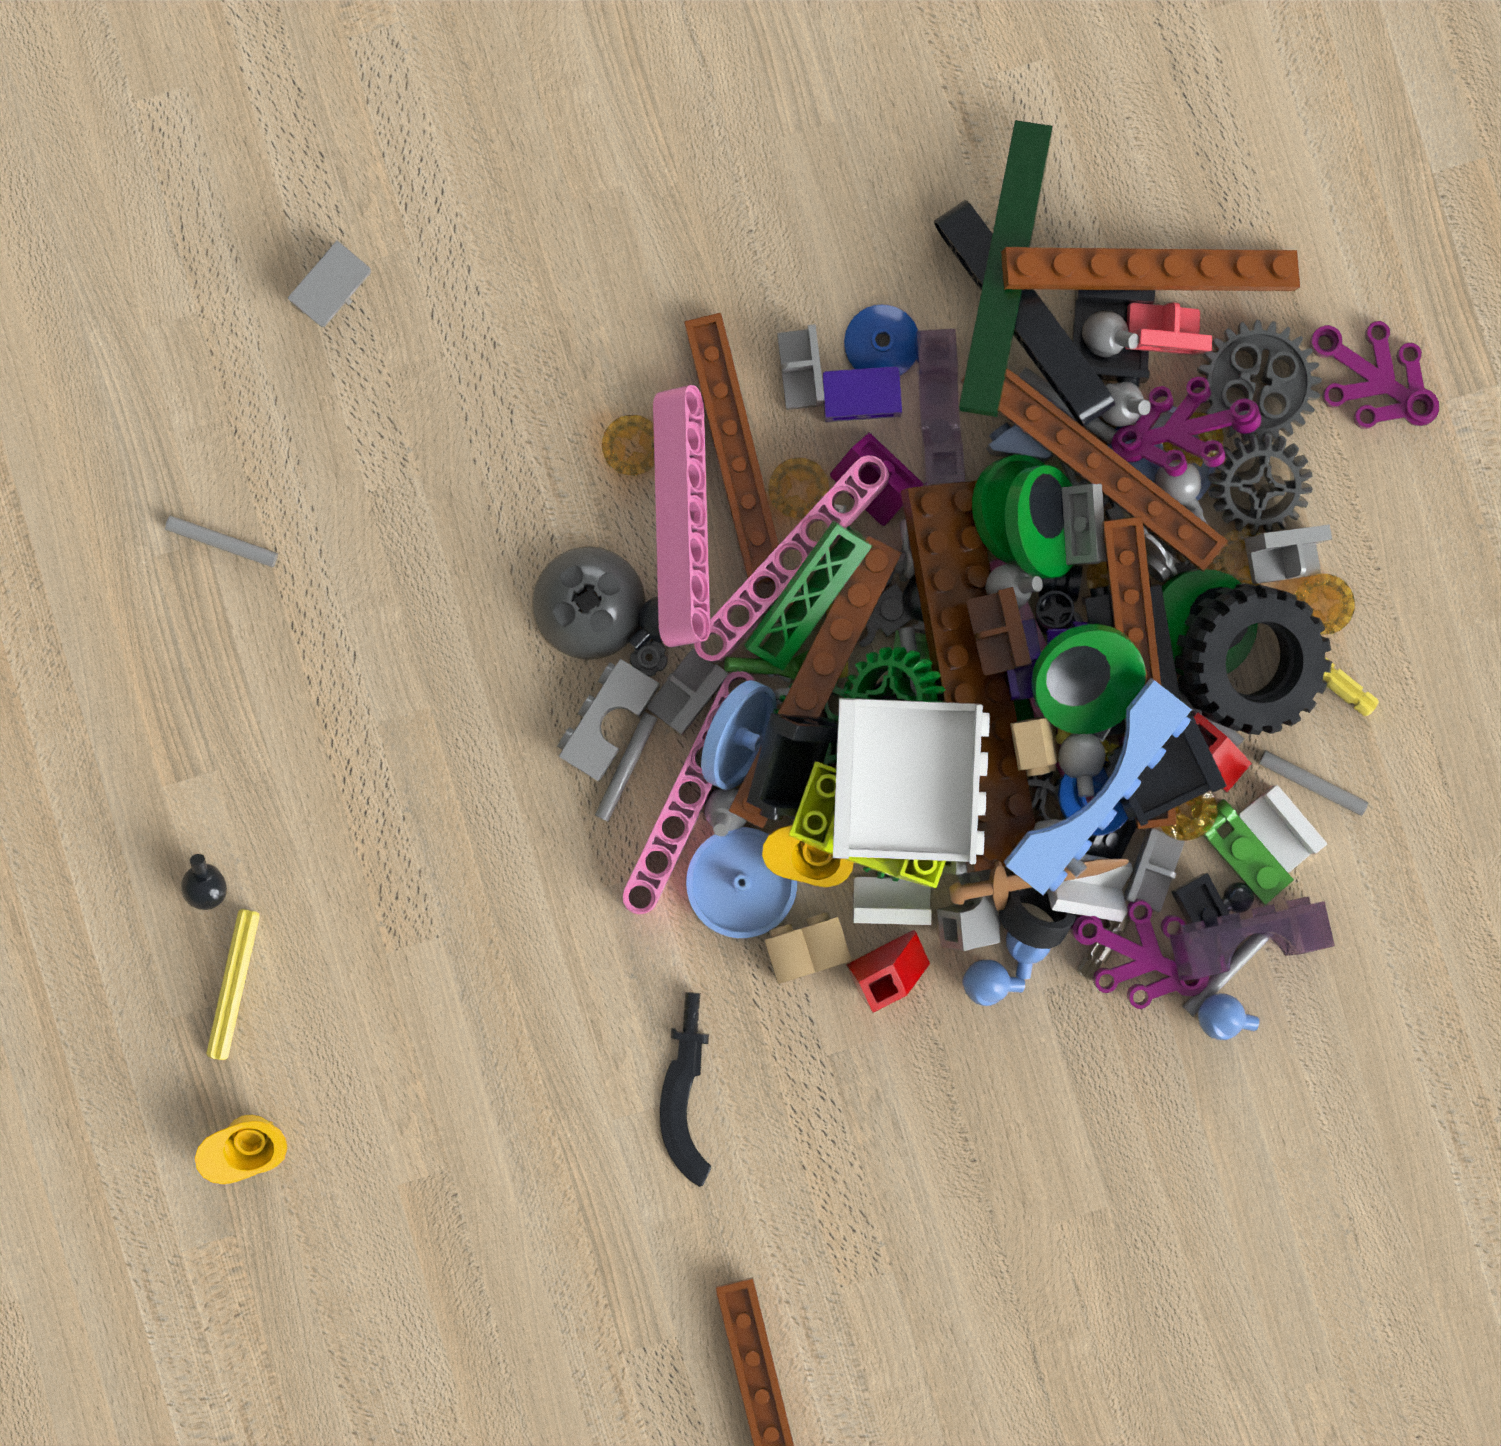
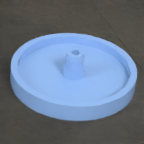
M754 680L745 681L737 686L721 704L709 727L702 750L701 769L703 777L708 783L724 790H730L744 781L763 743L770 714L773 713L774 709H777L776 697L770 687Z
M741 827L728 831V834L725 836L714 834L702 843L693 855L686 877L688 899L698 918L713 931L732 938L756 937L775 928L791 910L796 897L797 881L778 876L766 867L762 857L763 844L769 835L768 833L754 828Z

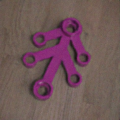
M1375 321L1365 331L1366 340L1373 346L1376 367L1343 345L1342 335L1337 328L1324 325L1312 334L1310 347L1315 355L1322 358L1332 356L1367 380L1366 382L1344 386L1338 383L1329 385L1322 394V399L1328 407L1336 408L1345 401L1387 394L1399 402L1379 408H1374L1371 405L1361 406L1354 414V422L1359 428L1369 429L1378 422L1404 418L1414 426H1425L1437 417L1439 401L1432 391L1424 388L1419 362L1422 352L1417 344L1406 343L1402 345L1396 355L1399 364L1405 367L1408 389L1395 380L1388 343L1390 328L1386 323ZM1373 327H1379L1383 330V339L1377 340L1373 338L1371 334ZM1325 336L1330 339V349H1322L1319 346L1318 340L1320 337ZM1409 348L1415 352L1414 361L1404 359V349ZM1337 389L1341 393V400L1339 402L1331 401L1328 396L1329 390ZM1415 401L1424 403V414H1417L1413 410V403ZM1366 410L1372 414L1373 420L1371 423L1366 424L1361 421V411Z
M1194 377L1186 385L1187 396L1166 424L1154 429L1151 428L1162 413L1172 408L1174 400L1171 391L1167 387L1159 386L1152 389L1149 393L1151 405L1149 413L1141 415L1135 425L1120 428L1112 438V448L1115 453L1127 462H1137L1144 458L1164 468L1169 476L1177 477L1187 470L1185 455L1179 450L1165 452L1154 445L1169 442L1201 458L1206 466L1217 467L1225 460L1222 444L1216 440L1204 442L1192 435L1232 426L1238 433H1251L1261 424L1260 411L1254 401L1239 399L1232 404L1229 410L1190 419L1199 405L1207 401L1211 396V389L1207 379L1204 377ZM1198 387H1204V388H1205V389H1204L1202 392H1200V393H1194V392H1193V390H1194L1195 388H1198ZM1159 397H1167L1164 402H1155ZM1242 411H1249L1245 415H1238ZM1136 439L1135 442L1126 444L1127 441ZM1210 451H1219L1214 457L1207 456ZM1174 460L1181 461L1177 466H1169L1170 462Z
M1136 899L1135 902H1130L1127 906V915L1135 923L1142 946L1103 928L1101 920L1096 916L1076 915V920L1070 931L1078 942L1084 945H1091L1097 942L1134 959L1131 962L1111 969H1098L1093 975V983L1099 991L1110 993L1116 989L1118 983L1154 970L1168 976L1146 986L1143 984L1132 985L1127 991V1000L1133 1007L1137 1009L1146 1008L1150 1005L1152 999L1173 991H1177L1183 996H1195L1206 988L1209 981L1208 970L1201 961L1191 958L1184 937L1186 924L1180 917L1168 915L1161 922L1162 933L1170 939L1175 961L1162 956L1150 921L1152 908L1142 899ZM1138 905H1144L1145 914L1140 918L1134 917V908ZM1172 921H1178L1179 930L1174 934L1168 933V924ZM1088 923L1094 924L1095 930L1093 934L1084 936L1082 934L1083 927ZM1191 971L1195 972L1196 980L1191 984H1186L1184 982L1185 975ZM1104 974H1110L1112 977L1111 983L1105 987L1100 986V977ZM1138 990H1144L1146 994L1144 1000L1138 1003L1134 1002V993Z

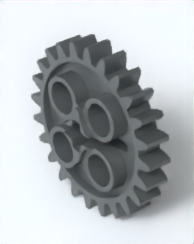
M1256 320L1252 331H1249L1245 323L1241 322L1238 325V335L1231 329H1226L1224 331L1226 343L1218 338L1212 341V345L1217 353L1209 351L1202 355L1210 365H1200L1197 368L1199 373L1206 376L1211 389L1210 398L1203 402H1209L1211 407L1205 412L1204 416L1230 409L1232 404L1226 397V391L1229 388L1240 389L1245 399L1252 400L1256 385L1250 380L1259 373L1262 351L1267 350L1269 356L1261 381L1267 384V386H1264L1258 392L1256 399L1261 415V424L1253 432L1258 442H1261L1264 432H1270L1273 443L1279 437V430L1287 437L1291 436L1294 433L1291 422L1296 426L1302 427L1306 422L1300 413L1311 415L1315 411L1307 401L1320 398L1318 392L1311 390V386L1322 382V378L1311 376V372L1320 365L1318 362L1308 363L1306 360L1313 352V349L1309 348L1301 351L1298 347L1303 337L1300 336L1293 341L1289 340V327L1284 329L1281 334L1276 333V322L1274 321L1270 323L1267 330H1262L1260 320ZM1246 351L1250 353L1254 360L1253 367L1249 369L1239 367L1235 361L1236 352ZM1275 360H1283L1288 363L1291 369L1289 377L1281 378L1274 373L1272 364ZM1266 397H1275L1281 402L1282 411L1280 414L1272 415L1265 410L1264 399ZM1242 411L1238 415H1245L1248 411ZM1232 426L1228 428L1227 438L1232 437L1236 433ZM1241 433V441L1243 444H1245L1248 441L1249 433Z

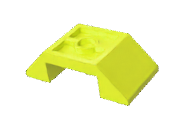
M815 761L789 836L833 855L836 769ZM849 857V859H846L892 877L931 888H937L946 862Z

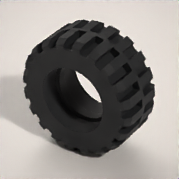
M1246 583L1236 584L1234 589L1224 587L1215 591V599L1205 598L1197 605L1201 610L1197 616L1189 614L1184 622L1189 627L1186 636L1179 634L1176 644L1183 647L1182 656H1175V666L1184 672V675L1180 676L1178 681L1181 689L1190 693L1187 700L1194 708L1201 710L1202 715L1210 721L1235 731L1260 735L1262 731L1269 734L1280 732L1283 728L1282 724L1292 727L1301 721L1299 715L1301 711L1310 713L1317 705L1313 700L1316 693L1323 694L1327 683L1322 682L1324 672L1331 673L1332 661L1325 659V652L1331 651L1329 638L1322 637L1320 634L1325 630L1323 622L1320 618L1311 616L1313 608L1306 602L1297 600L1296 595L1283 590ZM1263 623L1274 631L1280 647L1279 665L1275 675L1266 686L1251 694H1241L1232 687L1226 672L1227 652L1230 644L1239 632L1252 624Z

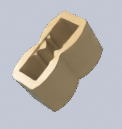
M1045 716L1011 723L1010 727L1018 770H1027V776L1046 774L1056 770L1055 764L1059 762L1058 752L1060 749V744L1056 741L1057 727L1049 722Z
M828 912L807 918L808 926L793 931L792 924L769 930L771 938L764 940L778 984L852 961L838 917L830 919Z

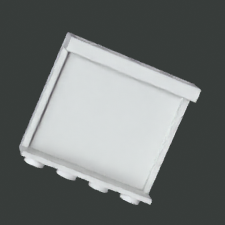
M839 698L833 858L962 861L976 864V855L984 854V831H977L978 815H985L986 792H979L980 776H987L988 752H981V736H989L990 714L982 713V704Z

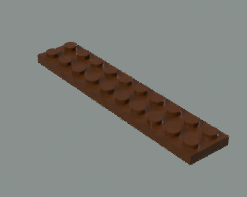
M975 481L912 487L901 491L929 657L932 662L931 668L932 671H938L941 675L935 682V685L943 686L946 689L942 694H938V701L982 704V713L990 714L989 736H981V752H988L987 776H980L979 792H986L985 815H978L977 831H984V854L976 855V864L966 862L967 873L994 869V861H1001L1002 866L1006 867L1004 863L1006 858L1026 833L1034 830L1035 827L1026 770H1018L1010 724L1017 722L1014 701H1010L1005 671L987 676L983 674L966 605L969 599L987 595L985 585L991 573L987 547L981 540L973 519L972 497Z

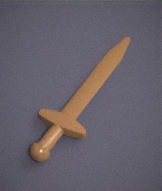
M1125 858L1085 861L1083 863L1087 866V869L1077 878L1065 867L1064 871L1068 874L1064 881L1100 875L1125 866L1129 861ZM994 861V869L990 871L989 880L963 885L959 881L955 882L949 887V897L953 903L960 905L964 904V900L991 895L995 907L999 911L1004 910L1006 906L1008 892L1031 888L1032 886L1018 875L1006 876L1001 861Z

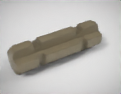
M1125 915L1122 922L1106 919L1107 924L1103 928L1119 935L1120 931H1125L1130 918L1128 915ZM1097 942L1091 944L1087 950L1089 955L1087 958L1083 957L1077 967V972L1093 981L1094 973L1101 968L1102 962L1106 963L1113 950Z

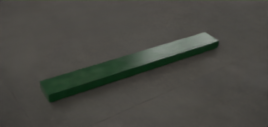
M1018 120L1014 122L959 403V411L998 417L1022 289H1004L1001 252L1006 247L1031 246L1053 132V126Z

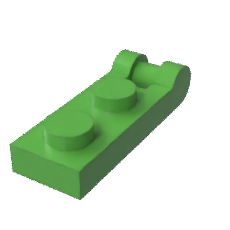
M1222 799L1214 806L1216 810L1207 818L1202 816L1194 825L1238 877L1252 889L1253 894L1263 905H1266L1294 879L1243 822L1231 805ZM1227 822L1233 830L1222 838L1216 830Z

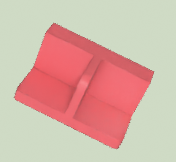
M1175 302L1166 305L1128 304V331L1139 336V343L1132 350L1199 355L1212 351V335L1199 334V309L1180 307L1179 303Z

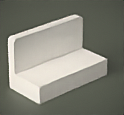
M1278 785L1271 786L1239 813V817L1287 872L1292 871L1309 855L1318 853L1327 845L1326 841Z
M1085 854L1080 860H1081L1082 862H1085V861H1090V860H1095V859H1108V858L1097 857V856H1092V855H1086V854ZM1128 862L1125 866L1100 875L1063 881L1054 892L1048 889L1047 893L1051 909L1122 922L1128 912L1122 888L1133 871L1132 864Z
M856 877L854 879L853 923L931 925V887L903 879L892 881V878L884 877L883 879H878L877 877Z

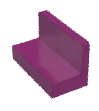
M869 432L847 452L831 471L830 477L837 482L863 456L870 455L881 459L888 469L889 481L882 492L865 510L880 525L885 526L903 507L901 491L906 488L921 487L924 483ZM876 465L864 467L861 471V481L869 485L876 483L881 476L880 467Z

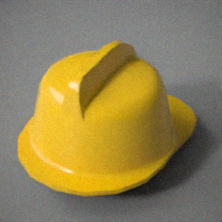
M792 825L776 829L768 835L763 844L762 857L766 867L774 874L786 879L827 888L839 885L845 881L853 870L854 862L843 858H833L832 854L789 836Z
M253 1114L243 1115L234 1119L227 1128L211 1134L202 1141L195 1155L196 1169L203 1178L212 1183L229 1184L241 1181L277 1167L285 1159L288 1149L286 1138L281 1130L274 1126L272 1121Z

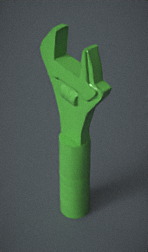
M809 650L793 657L783 671L764 659L726 657L724 670L726 672L743 671L752 674H775L794 681Z

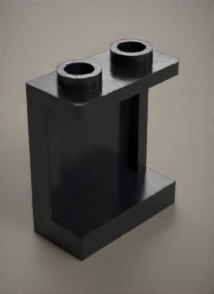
M1155 290L1075 291L1072 341L1101 381L1131 382L1140 388V383H1146L1150 376V370H1148L1149 351L1132 350L1124 347L1118 354L1110 357L1096 355L1088 349L1083 341L1082 329L1085 321L1095 312L1109 310L1122 316L1127 324L1128 304H1153L1155 302Z
M771 713L747 803L761 809L760 815L766 818L782 820L783 816H788L795 819L814 762L824 764L829 743L837 744L838 723L825 717Z
M1189 713L1187 715L1191 721L1185 730L1177 738L1171 735L1162 746L1166 752L1155 767L1151 769L1146 766L1137 777L1141 780V784L1133 795L1127 800L1125 798L1120 800L1129 821L1137 818L1139 824L1144 826L1148 824V820L1208 791L1214 793L1227 786L1192 714ZM1123 745L1105 753L1109 763L1104 764L1103 767L1108 778L1115 769Z

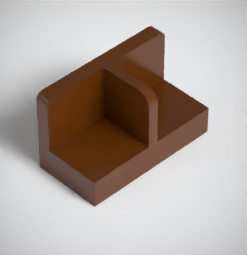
M1014 587L998 590L994 594L972 598L966 602L984 675L1029 666L1032 663Z

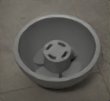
M578 547L558 555L543 569L533 592V614L541 634L558 651L578 659H600L620 651L629 643L628 639L640 629L638 617L640 609L646 602L645 592L637 572L624 558L600 547Z

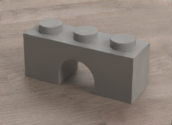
M622 659L616 665L611 662L608 664L598 680L599 683L603 684V687L596 698L591 695L587 697L578 712V715L583 717L576 730L569 727L557 746L562 749L559 755L560 758L599 782L619 752L617 747L607 742L603 737L601 724L604 717L615 709H626L641 717L660 687L657 681Z
M946 861L942 873L957 875L959 882L963 885L989 880L991 869L967 873L966 862ZM991 895L964 900V904L953 903L948 907L937 909L941 947L966 951L1001 942L1000 918Z

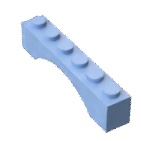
M1150 678L1126 708V731L1122 751L1113 773L1100 792L1086 806L1067 819L1045 828L1028 831L1004 861L1006 867L1042 895L1048 889L1054 892L1066 878L1068 873L1064 869L1073 858L1079 861L1092 845V842L1088 839L1097 827L1104 830L1113 820L1117 813L1113 807L1123 796L1127 800L1141 784V780L1137 777L1145 767L1148 766L1152 769L1164 756L1166 750L1162 746L1169 737L1173 735L1177 738L1185 730L1191 721L1187 715L1192 709Z

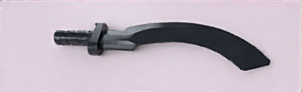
M685 992L683 1032L677 1031L676 1028H671V1038L679 1040L678 1058L671 1061L664 1079L660 1100V1127L665 1147L676 1167L692 1183L701 1187L708 1177L711 1165L701 1156L690 1137L687 1123V1106L695 1076H700L702 1044H709V1034L697 1033L701 993Z

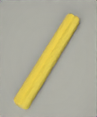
M241 909L237 914L206 1052L207 1056L213 1059L225 1060L229 1055L259 920V913L255 911Z

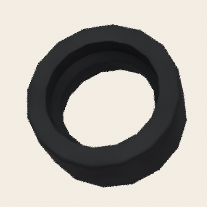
M1033 887L1008 892L1006 906L1004 910H999V918L1002 925L1011 936L1023 944L1037 949H1051L1060 945L1076 920V914L1052 910L1047 891L1042 895ZM1022 903L1039 907L1053 919V922L1035 917L1026 910Z

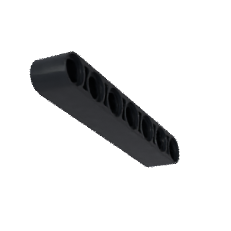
M964 200L934 220V225L944 242L982 291L993 233L967 200ZM1022 289L1013 335L1076 421L1082 427H1085L1116 405L1107 387L1034 289Z

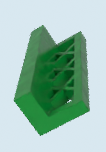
M832 521L744 646L747 650L783 671L871 549L872 545L860 532L850 526L845 528L836 521ZM839 534L841 537L829 552L830 545ZM817 570L807 583L806 579L810 575V573L812 571ZM790 602H794L787 611V613L784 614V610L787 607V605ZM768 633H772L762 647L759 646Z

